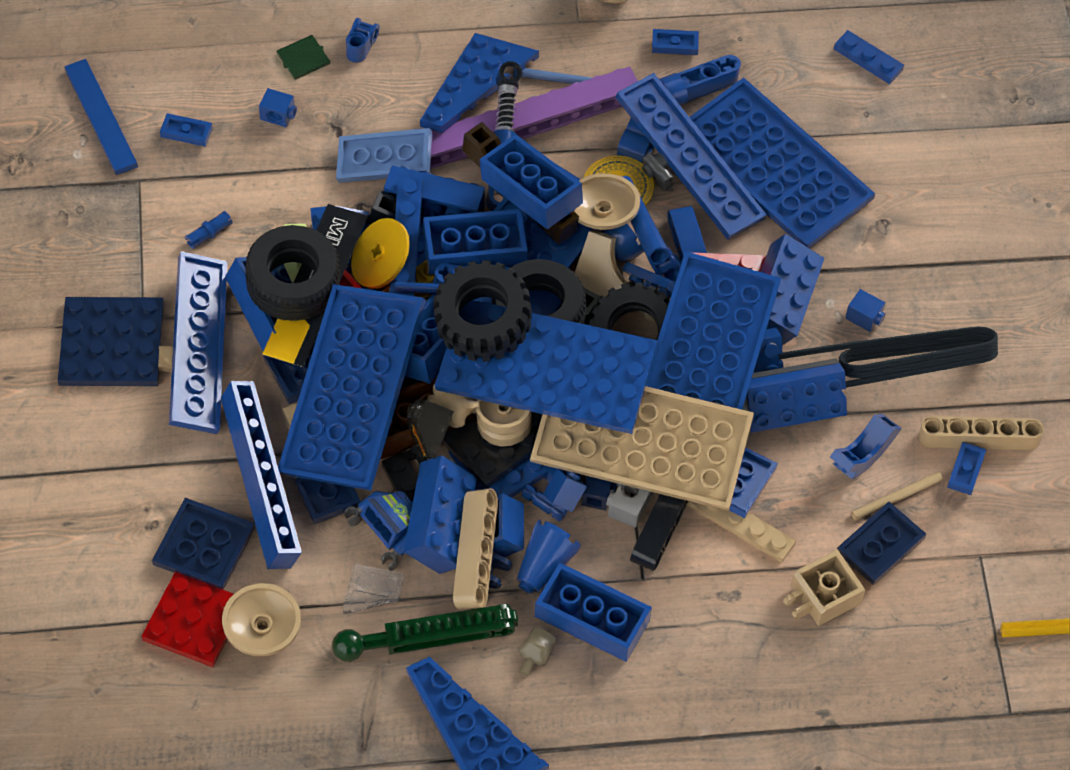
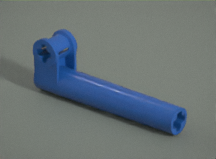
M621 176V177H623V178L629 180V181L634 185V183H633V181H632V179H631L630 177H628V176ZM640 196L639 211L630 222L651 267L656 274L662 276L674 268L679 269L680 265L671 249L668 248Z

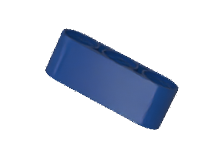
M688 206L668 210V223L681 262L685 251L707 253L693 207Z

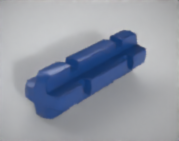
M528 484L523 489V498L528 501L532 500V504L547 514L551 513L552 517L556 520L562 521L567 510L552 504L543 495V492H537V488L531 484Z

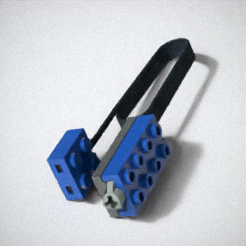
M977 326L783 352L782 336L777 328L766 329L742 410L754 413L750 428L751 433L846 416L847 400L842 392L843 389L991 361L998 355V335L993 329ZM846 350L838 357L839 361L835 358L784 368L783 361L781 360ZM924 353L863 365L848 364L854 361ZM845 376L860 379L845 381Z

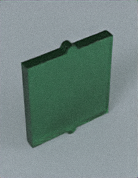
M313 35L277 50V54L283 62V67L288 69L294 80L330 64V60L324 52V47L318 44Z

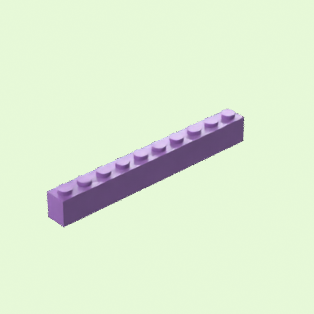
M629 66L623 69H616L605 75L594 76L580 83H573L558 90H551L543 95L532 96L527 100L514 104L516 107L513 108L515 111L513 117L515 119L512 120V123H514L512 128L516 135L525 139L621 108L622 105L615 98L617 92L638 80ZM489 110L474 117L464 118L454 123L443 133L431 130L430 169L467 158L468 156L462 151L464 134L481 122L492 132L495 131L496 119L498 118L496 113L498 110Z

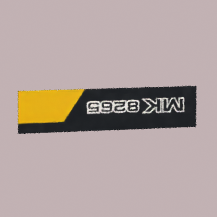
M328 204L316 231L326 236L335 246L340 260L341 280L368 216ZM301 264L294 283H301L310 279L315 272L308 266ZM325 310L317 316L305 320L290 321L277 319L274 326L276 334L272 331L263 355L304 367L319 332Z

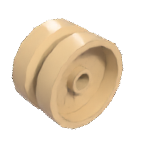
M476 400L479 403V407L476 408L478 430L489 443L501 447L513 446L522 442L529 435L532 428L531 411Z

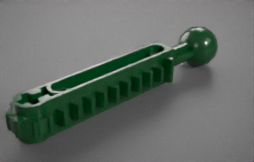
M499 604L385 623V632L360 635V633L353 629H344L339 631L333 638L332 651L341 661L352 662L357 660L365 650L388 647L389 655L508 636L515 632V627L518 626V616L516 610H512L510 605Z

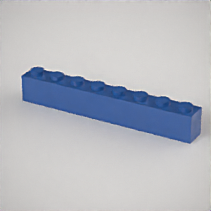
M231 381L221 396V401L267 569H291L302 551L254 381Z

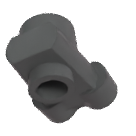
M659 152L655 155L652 153L647 154L643 158V172L648 178L653 177L663 192L669 190L674 184L672 182L674 176L668 170L670 166L667 160Z

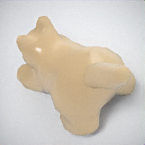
M434 384V395H429L427 402L434 408L446 411L448 423L451 427H462L468 415L471 413L477 414L476 408L479 407V403L476 402L477 399L437 391Z

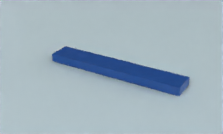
M83 59L64 66L65 72L115 175L138 168L137 161L87 60Z

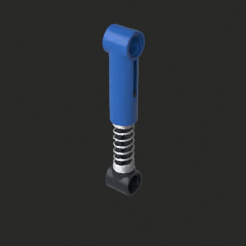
M513 61L503 63L496 76V84L499 88V106L496 113L498 116L496 119L497 124L493 133L499 138L501 143L516 134L512 128L514 126L512 120L515 119L513 117V114H515L513 108L516 107L514 105L516 101L514 97L519 89L522 69L519 64ZM509 73L514 79H507L504 74ZM488 185L485 202L487 208L493 211L500 203L493 196L500 195L503 198L504 196Z

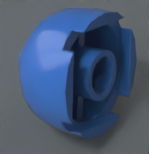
M628 224L614 229L601 230L605 234L616 237L615 258L617 260L631 261L644 252L641 244H638L636 241V234Z

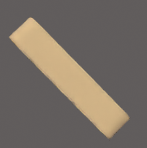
M928 416L922 421L918 439L923 446L928 448L960 449L962 442L983 449L1034 450L1040 444L1044 426L1039 420L1032 418Z
M491 488L469 491L464 497L453 590V601L458 610L482 608L487 603L498 507L497 494Z

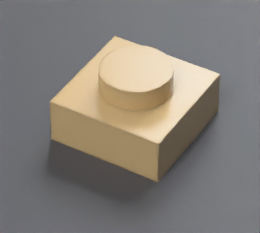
M159 346V372H172L173 346Z

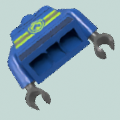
M375 491L358 503L359 507L346 508L344 515L346 519L355 515L348 521L350 526L358 525L362 517L388 549H394L393 552L384 553L381 558L382 565L388 559L394 560L388 567L389 571H392L397 567V557L405 554L403 550L413 502L401 491L394 493Z

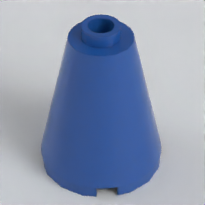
M538 519L534 525L517 576V581L520 583L518 585L519 588L529 594H532L533 591L539 592L547 584L559 562L566 565L579 551L580 543L576 540L573 544L568 540L571 536L569 533L547 521L542 525L541 520Z

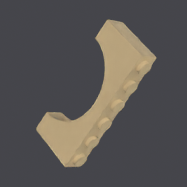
M594 229L588 232L575 274L581 280L584 288L605 297L609 294V289L613 287L615 290L622 288L621 284L628 282L622 276L616 263V237ZM641 312L644 313V318L655 321L648 313Z

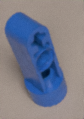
M725 55L685 71L662 77L659 80L681 106L691 100L734 85L738 81L741 61L734 55Z

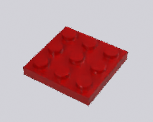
M174 572L141 636L142 641L214 667L228 640L223 630L222 615L226 603L234 593Z

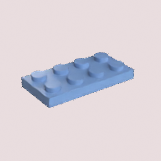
M430 128L339 136L337 181L344 183L387 179L392 165L430 173L432 131Z

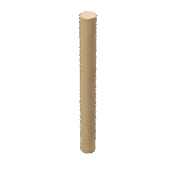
M940 472L934 473L852 511L851 515L857 521L880 510L887 502L896 503L943 481V477Z

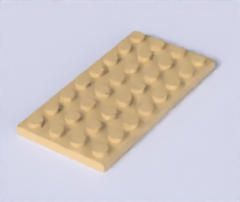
M645 387L633 434L543 414L530 461L729 511L754 413Z

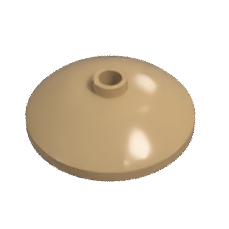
M608 173L593 174L579 180L582 183L583 204L576 208L574 212L579 215L578 222L593 229L609 230L629 223L637 215L640 208V195L637 188L629 180Z
M259 583L240 589L228 600L223 610L222 625L226 638L239 651L252 656H269L284 650L295 640L301 625V613L296 600L288 591L273 584ZM261 625H265L267 627L264 630L258 629V627Z

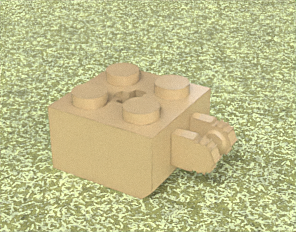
M837 549L798 569L793 574L791 583L794 592L787 595L783 602L788 607L802 601L803 605L797 607L791 613L793 617L798 619L810 613L817 625L820 626L862 604L865 588Z

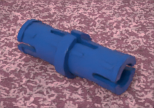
M223 211L210 221L205 220L202 222L201 227L185 236V240L189 239L187 244L194 249L207 239L215 238L218 232L233 224L230 215Z

